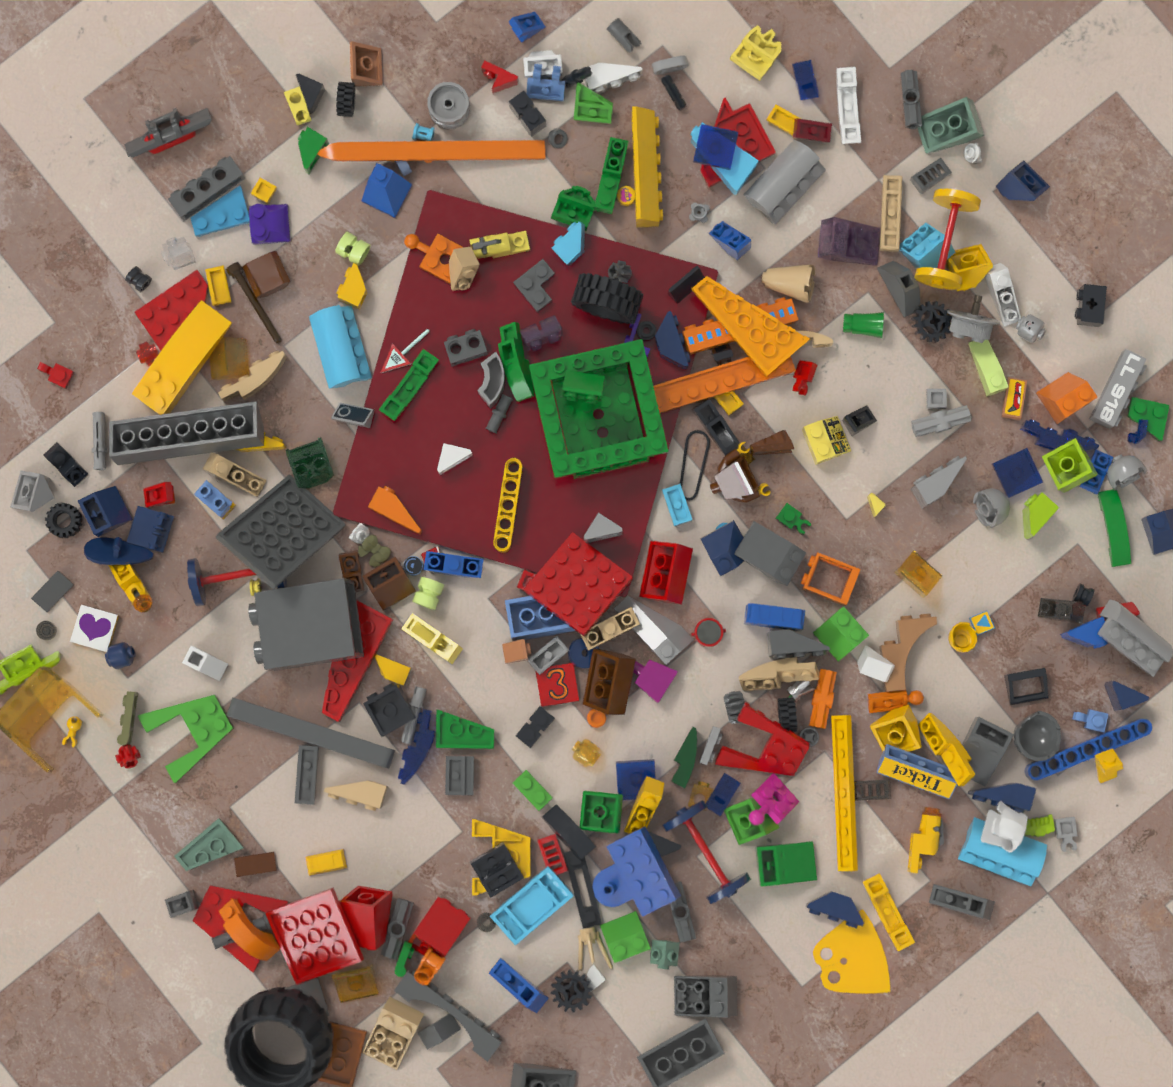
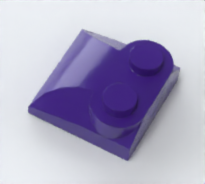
M255 204L249 206L250 234L253 245L291 242L288 204Z

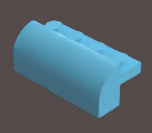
M332 306L310 315V323L329 389L345 387L352 382L371 379L372 376L352 306Z
M974 817L967 830L966 841L959 853L958 859L1032 886L1035 878L1039 877L1046 858L1047 844L1023 836L1021 844L1013 852H1007L1002 847L981 841L985 821Z

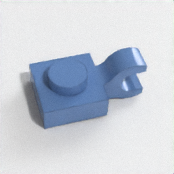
M1088 709L1087 714L1073 713L1072 720L1085 722V729L1105 733L1108 713Z

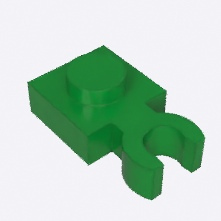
M788 503L785 504L775 518L790 530L793 526L797 527V531L801 535L805 534V531L801 529L802 524H806L808 527L811 526L808 520H801L800 516L802 513Z

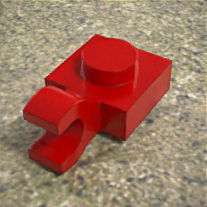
M799 360L793 376L796 382L793 385L792 391L806 396L808 392L807 382H812L817 364Z
M40 362L37 368L39 371L50 375L48 381L65 389L74 374V371L57 363L52 368Z

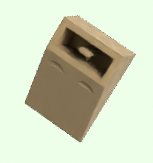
M389 996L362 1053L397 1070L424 1013Z

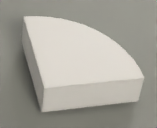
M594 964L589 968L586 980L591 979L588 986L593 987L594 990L606 979Z

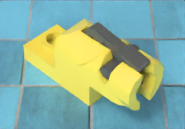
M526 231L470 239V245L476 258L490 256L497 258L530 251Z

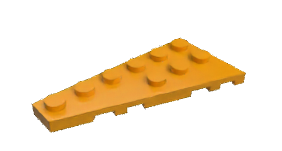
M708 276L691 289L766 377L810 340V338L796 332L795 329L778 321L777 318L745 301L741 296L727 290L726 287Z

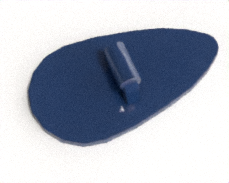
M98 537L91 539L84 546L86 558L97 564L126 565L142 563L153 559V553L150 550L127 543V541H123L120 537L115 539Z

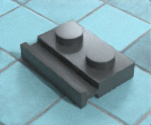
M446 756L445 795H474V756Z

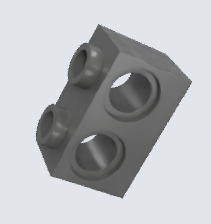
M472 329L465 332L463 336L458 337V335L448 337L447 341L444 342L452 367L488 355L480 330ZM476 339L480 342L476 348L469 346L471 340ZM455 345L461 347V352L458 354L451 352V348Z

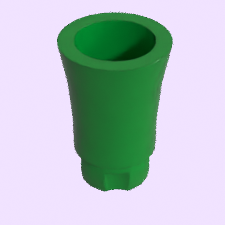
M884 312L844 314L843 332L882 338Z

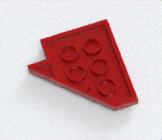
M726 97L723 98L713 130L759 160V162L775 155L776 151L751 104L748 103L733 111ZM703 159L700 173L709 188L722 180L706 160Z

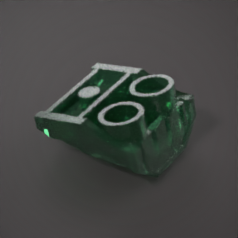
M321 437L311 443L291 450H285L298 488L310 489L328 482L334 476Z

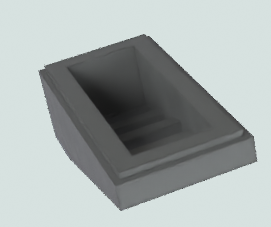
M939 158L913 175L910 181L919 193L923 194L952 172L942 158ZM938 164L942 167L945 173L942 174L939 171V169L937 168ZM932 168L935 170L939 177H935V175L931 171ZM925 173H928L933 181L930 182ZM921 176L927 183L926 185H924L923 182L920 180Z

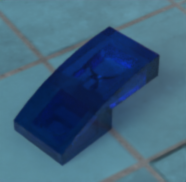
M811 60L793 63L792 68L800 101L819 97Z
M724 772L706 801V808L721 817L741 782Z

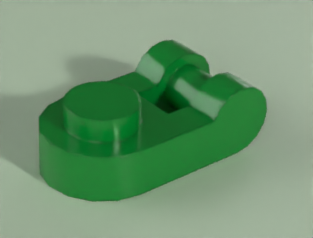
M407 941L403 944L394 969L395 975L398 977H403L406 974L404 965L407 958L411 960L415 949Z

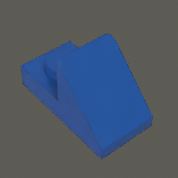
M536 12L515 16L509 20V24L520 42L526 41L545 28Z

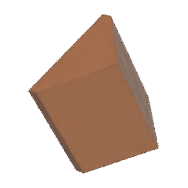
M351 41L350 67L352 83H355V87L381 86V48Z

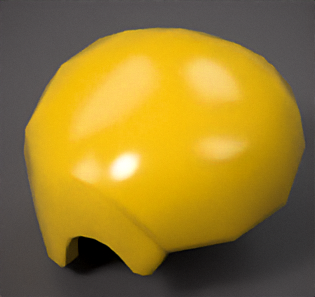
M959 622L951 628L948 634L949 644L958 652H969L977 643V631L970 626V623Z

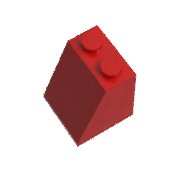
M358 885L340 900L359 947L374 951L385 943L393 895L392 891Z
M437 897L408 942L412 944L411 947L415 948V951L423 956L431 948L432 952L443 958L467 925L470 917L462 909L453 907L449 900Z

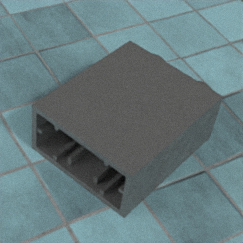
M342 578L254 593L255 603L249 604L248 611L251 624L259 626L260 641L254 642L253 650L257 664H264V670L278 671L364 657L354 581Z

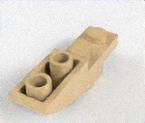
M275 351L269 355L268 359L264 361L260 359L252 363V367L249 368L252 375L242 376L238 379L239 382L223 386L221 388L222 391L218 392L220 398L225 402L240 394L245 400L260 391L274 378L287 358L283 351Z
M793 657L757 666L740 675L739 682L743 691L772 690L781 688V682L819 680L820 673L816 662L799 663L798 658Z

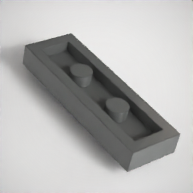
M299 745L295 804L315 805L319 746Z

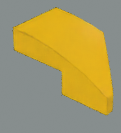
M375 654L374 658L377 661L381 675L385 679L404 686L410 667Z

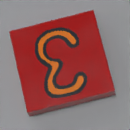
M572 663L550 666L540 675L536 672L541 707L579 701L574 665Z

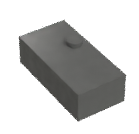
M705 1018L639 1055L637 1058L653 1087H667L725 1053Z

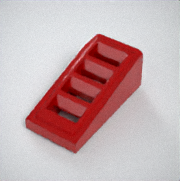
M556 834L538 839L537 842L546 867L549 866L551 868V866L561 863L562 867L553 869L555 874L558 875L568 871ZM554 841L553 845L543 847V844ZM556 848L557 852L546 855V851ZM559 855L560 859L549 863V858Z

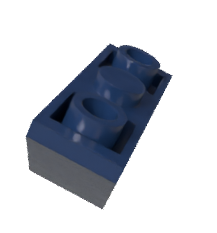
M669 311L655 335V342L661 358L683 369H687L688 363L691 362L688 351L684 352L682 345L685 344L682 333L678 334L677 326H679L677 316H673L672 312Z
M830 891L806 904V908L810 909L809 913L818 916L824 913L828 915L827 919L839 922V919L847 921L846 925L856 929L858 925L863 926L864 924L851 897Z

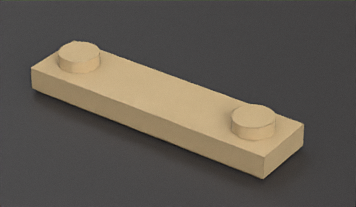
M883 175L880 251L899 252L902 176Z

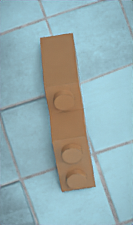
M931 613L920 614V618L912 619V615L901 616V620L896 621L898 644L895 643V640L884 641V645L879 646L880 655L895 665L888 682H883L884 692L906 690L905 666L908 654L920 635L937 624L936 616L931 617Z

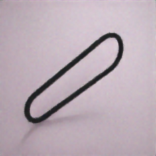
M700 430L690 432L685 440V448L680 479L681 487L683 485L688 440L690 436L695 433L703 434L707 439V446L695 494L690 498L685 497L686 500H693L698 494L710 446V439L708 435Z

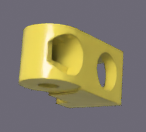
M300 86L285 91V97L297 126L312 121Z

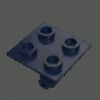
M137 506L127 543L163 553L174 516Z

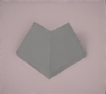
M20 471L11 508L33 512L54 499L48 486L50 478L38 473Z

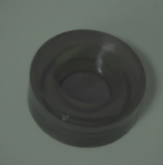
M42 621L37 625L36 633L40 639L51 640L55 637L57 628L50 621Z

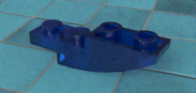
M1032 419L1024 421L1020 430L1037 437L1035 445L1052 451L1075 438L1085 452L1095 451L1099 448V444L1095 443L1096 440L1087 436L1083 438L1078 435L1077 431L1070 428L1064 429L1058 435V431L1049 427L1045 429L1040 426L1039 422Z
M423 709V713L419 712L417 724H420L419 732L415 731L413 743H416V747L408 746L403 751L402 760L405 763L404 768L399 770L398 779L401 780L400 784H407L415 776L430 752L436 731L428 730L432 714L431 710Z

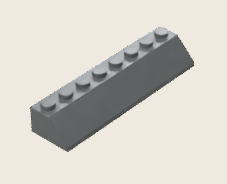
M257 401L109 422V457L117 465L264 446V426Z

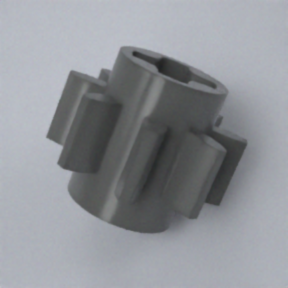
M618 260L617 263L613 262L609 267L608 275L612 280L615 279L621 283H627L631 278L632 271L630 265H626V262Z

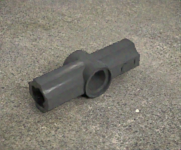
M905 70L901 72L905 127L917 129L922 127L917 71ZM909 97H914L916 99L913 102L907 101Z
M681 881L675 883L681 897L670 903L680 943L696 939ZM677 907L685 908L686 915L684 917L676 916L675 910Z
M401 898L397 899L392 919L388 926L386 941L381 951L382 956L397 960L414 902ZM393 924H400L402 926V933H394L392 930Z

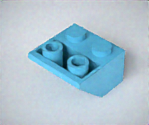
M925 223L900 244L899 250L916 269L920 267L937 268L945 235ZM951 244L947 259L955 253Z

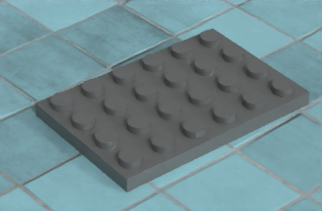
M289 474L222 529L215 538L274 590L344 529L346 524Z

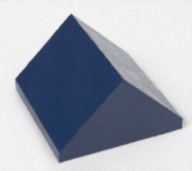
M1116 681L1105 682L1104 685L1114 711L1130 708L1146 702L1150 698Z

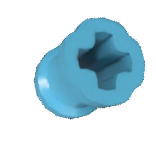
M416 123L412 139L433 141L435 128L423 127Z

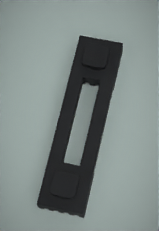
M572 851L564 852L583 929L602 924L585 857L579 860ZM581 868L591 906L585 908L583 907L574 871Z

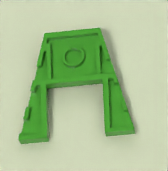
M216 695L138 715L146 733L181 714L199 748L165 766L174 783H177L199 760L234 729Z

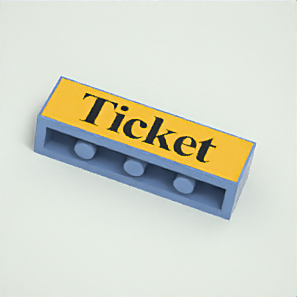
M886 744L879 759L877 773L934 793L940 797L950 799L957 786L947 766Z

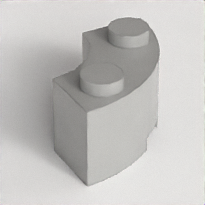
M496 352L481 363L485 378L482 386L478 389L479 395L490 409L501 397L505 384L503 365Z

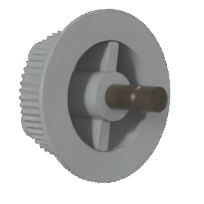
M975 295L971 313L957 310L947 311L948 314L953 316L949 331L953 332L954 337L964 339V337L968 336L972 337V341L979 343L990 339L993 325L1000 324V321L978 315L983 296Z

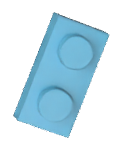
M681 484L663 489L662 492L673 525L677 526L692 521Z

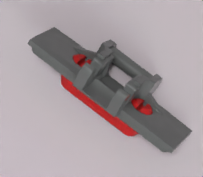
M174 108L172 112L151 121L146 120L145 124L148 131L143 136L125 143L128 157L134 158L147 151L157 154L195 137L196 130L209 125L212 121L208 108L188 116H180L177 108ZM170 121L171 127L162 131L158 128L159 125Z

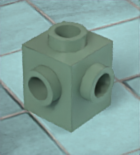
M652 940L650 963L657 964L660 969H669V966H677L680 942Z

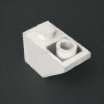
M190 646L182 662L218 681L221 680L228 666V663L194 646Z

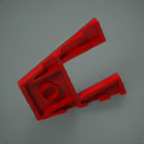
M745 702L737 721L772 734L759 758L722 746L715 759V765L794 776L809 749V742L790 730L788 732L781 727L780 723L771 721L765 717L763 712L754 710L749 706V703Z
M210 885L193 918V922L213 938L227 932L223 926L225 921L219 910L231 899H237L241 908L247 903L265 913L286 905L289 901ZM236 942L223 946L224 949L251 972H255L260 962L259 959L245 952Z

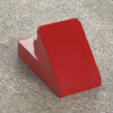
M484 60L481 66L483 75L491 80L496 79L492 86V93L518 85L519 76Z
M163 482L143 489L145 507L175 503L174 488L171 482Z

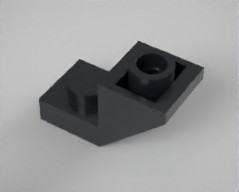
M58 442L43 454L74 487L88 475L85 469Z

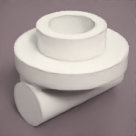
M970 143L966 146L964 157L968 162H982L981 149L978 143Z
M359 523L349 538L355 543L361 544L369 536V529L362 523Z

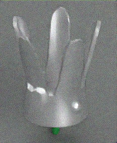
M796 681L787 691L790 694L789 697H794V700L797 702L801 696L815 690V688L808 686L809 681Z

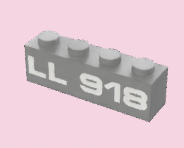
M1127 349L1121 352L1089 420L1108 429L1119 424L1122 418L1120 413L1122 409H1126L1130 402L1128 396L1130 392L1135 391L1138 385L1136 380L1139 375L1142 376L1146 369V365H1144L1146 358Z

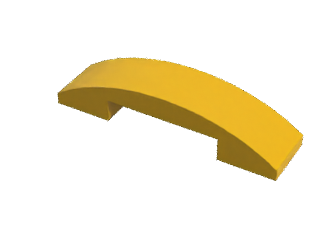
M878 873L863 881L862 883L896 950L900 951L914 944L915 941L888 892L889 890L881 874Z

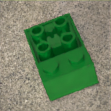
M813 841L755 847L760 887L817 880Z

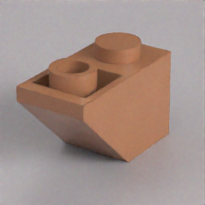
M525 639L502 644L506 664L526 661L528 656L532 655L530 644L526 643Z

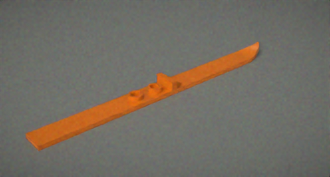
M545 140L337 142L321 149L318 155L332 161H425L426 163H432V161L537 160L545 159Z

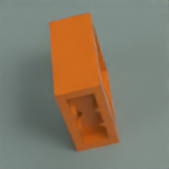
M818 552L815 556L811 555L807 565L810 567L808 574L804 573L800 583L803 584L802 590L846 606L861 569ZM819 560L850 572L840 598L809 586Z

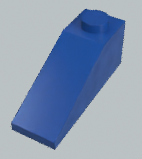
M502 958L498 960L489 972L515 998L535 1013H538L549 999L540 989Z

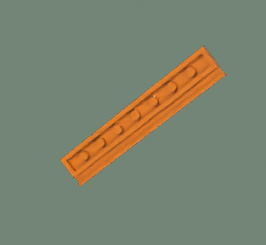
M790 356L766 377L750 357H746L657 384L653 387L659 413H663L791 374L796 370Z

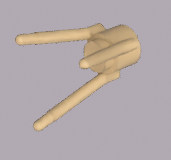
M595 927L579 930L578 969L582 970L583 941L584 945H588L591 962H595L592 944L596 943L595 939L608 967L612 969L613 966L600 939L599 931L595 932Z

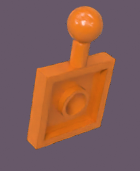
M438 233L430 247L420 242L417 235H407L404 239V244L407 248H417L426 253L419 268L451 284L449 264H442L440 257L442 255L451 257L454 249L464 247Z

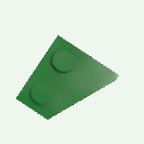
M1131 397L1127 417L1133 422L1138 423L1143 430L1148 431L1157 441L1161 442L1170 405Z

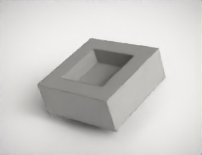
M946 389L926 390L927 409L947 408Z

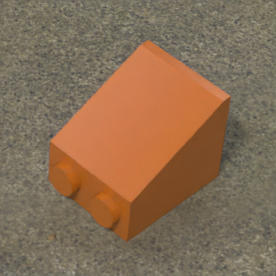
M1069 372L1036 392L1056 424H1059L1098 398L1086 380Z

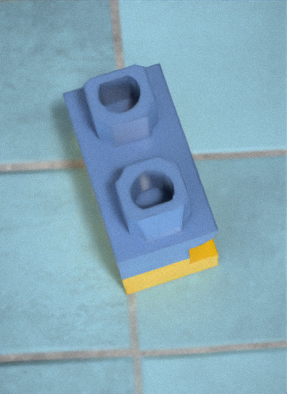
M207 480L194 493L196 497L222 519H225L236 506Z

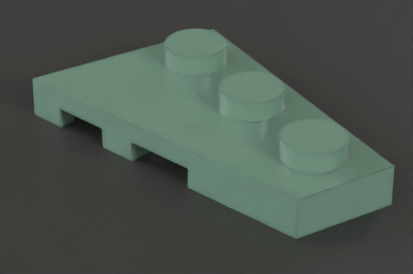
M218 818L174 857L188 871L243 849L244 846L224 822Z

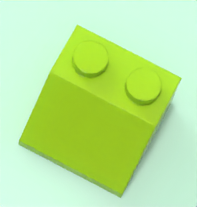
M1076 438L1042 456L1057 489L1063 493L1098 475L1089 456Z
M1043 492L1038 495L1033 494L1024 503L1026 506L1022 510L1024 538L1028 540L1035 536L1060 508Z

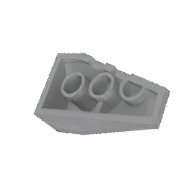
M629 596L614 608L617 613H620L632 607L640 625L632 628L633 631L665 666L694 640L681 625Z

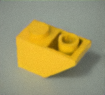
M353 263L352 267H348L344 276L346 280L344 284L339 285L336 294H338L339 301L360 310L368 292L357 264Z

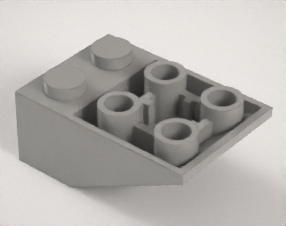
M957 456L946 464L947 467L940 466L929 473L930 477L927 478L924 475L913 482L914 486L911 488V491L922 509L944 496L966 461V456L961 459Z

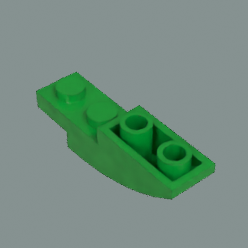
M610 137L594 211L613 214L629 143L627 140Z
M513 322L500 327L502 342L498 343V348L509 386L516 401L520 402L534 397V389L529 369V360H526L524 357L520 325L517 322Z

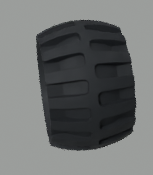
M276 987L253 995L237 1009L227 1028L224 1052L227 1055L226 1063L229 1071H232L235 1081L240 1086L311 1087L319 1080L331 1059L333 1029L331 1023L328 1022V1015L325 1009L317 1004V1000L311 995L307 996L301 993V990L295 988L290 990L285 989V987ZM264 1021H275L293 1028L302 1038L306 1049V1060L288 1065L271 1061L260 1052L255 1044L253 1026Z

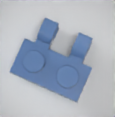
M534 64L533 78L527 79L526 94L529 98L564 101L565 81H560L561 66H553L552 80L541 79L542 64Z

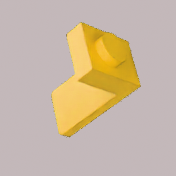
M1113 748L1095 755L1099 783L1116 778L1117 771L1123 769V763Z

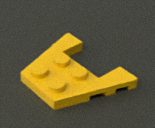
M472 819V837H492V848L504 842L524 877L523 879L531 876L530 837ZM472 878V896L486 892L480 879Z

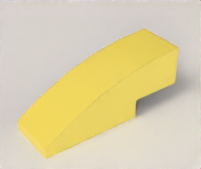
M413 613L401 628L451 664L454 663L463 650L458 644Z

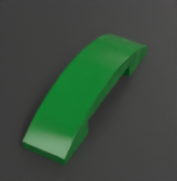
M423 349L412 363L410 370L394 392L388 396L379 411L395 421L421 389L439 359Z
M1112 489L1098 492L1100 510L1103 511L1110 547L1108 551L1111 567L1131 564L1128 530L1118 491Z

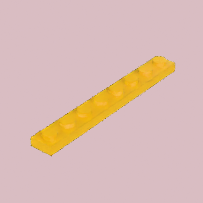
M851 715L831 716L838 871H858Z

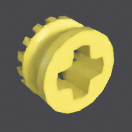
M257 578L256 581L250 579L251 596H254L256 592H262L260 578Z

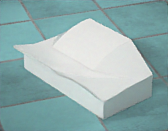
M552 50L531 52L529 57L523 58L525 78L527 79L533 78L534 64H542L541 79L552 78L553 66H561L560 76L563 75L561 54L556 55Z

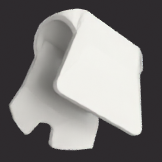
M1000 801L997 807L1000 814L991 809L987 813L981 841L1002 847L1011 853L1022 842L1027 825V816L1024 813H1017Z

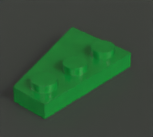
M436 709V748L494 749V729Z

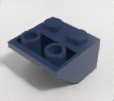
M117 486L96 491L78 500L93 534L97 537L133 520Z

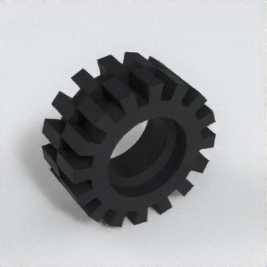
M338 83L336 97L337 116L353 117L356 97L355 83Z
M67 503L55 504L56 506H51V510L47 511V517H45V521H47L45 525L49 532L60 538L75 536V533L80 531L79 527H82L80 511ZM62 513H67L71 518L69 526L61 528L57 524V518Z
M794 697L778 698V717L781 727L788 732L789 730L797 732Z

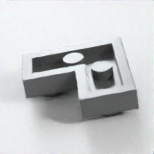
M542 259L513 282L537 313L552 302V299L541 285L552 278L555 273Z

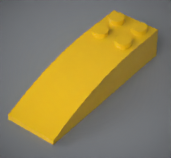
M201 300L156 357L132 392V395L159 415L171 413L230 328L232 322Z

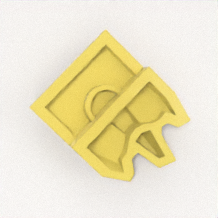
M757 25L747 33L729 60L760 81L780 54L781 42H772L775 36L772 29L765 34H761V28Z

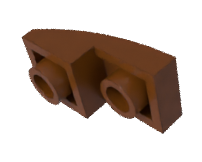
M358 550L339 553L342 578L354 581L355 592L364 591Z

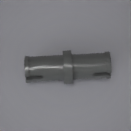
M504 394L501 395L496 408L492 410L493 415L486 427L487 430L497 434L503 418L505 419L507 416L505 414L513 401L512 398Z

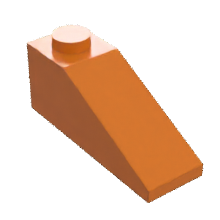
M384 486V488L378 487L368 506L369 509L421 535V529L394 494L395 491L387 486Z

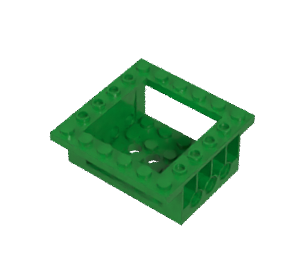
M642 339L529 365L555 478L572 474L574 479L649 462V457L669 452ZM628 363H630L647 437H643L627 370ZM566 370L605 376L602 401L597 402V404H589L584 399H578V401L566 400L562 392ZM600 409L604 412V416L602 419H595L593 412ZM606 428L608 430L607 437H599L597 435L598 429Z

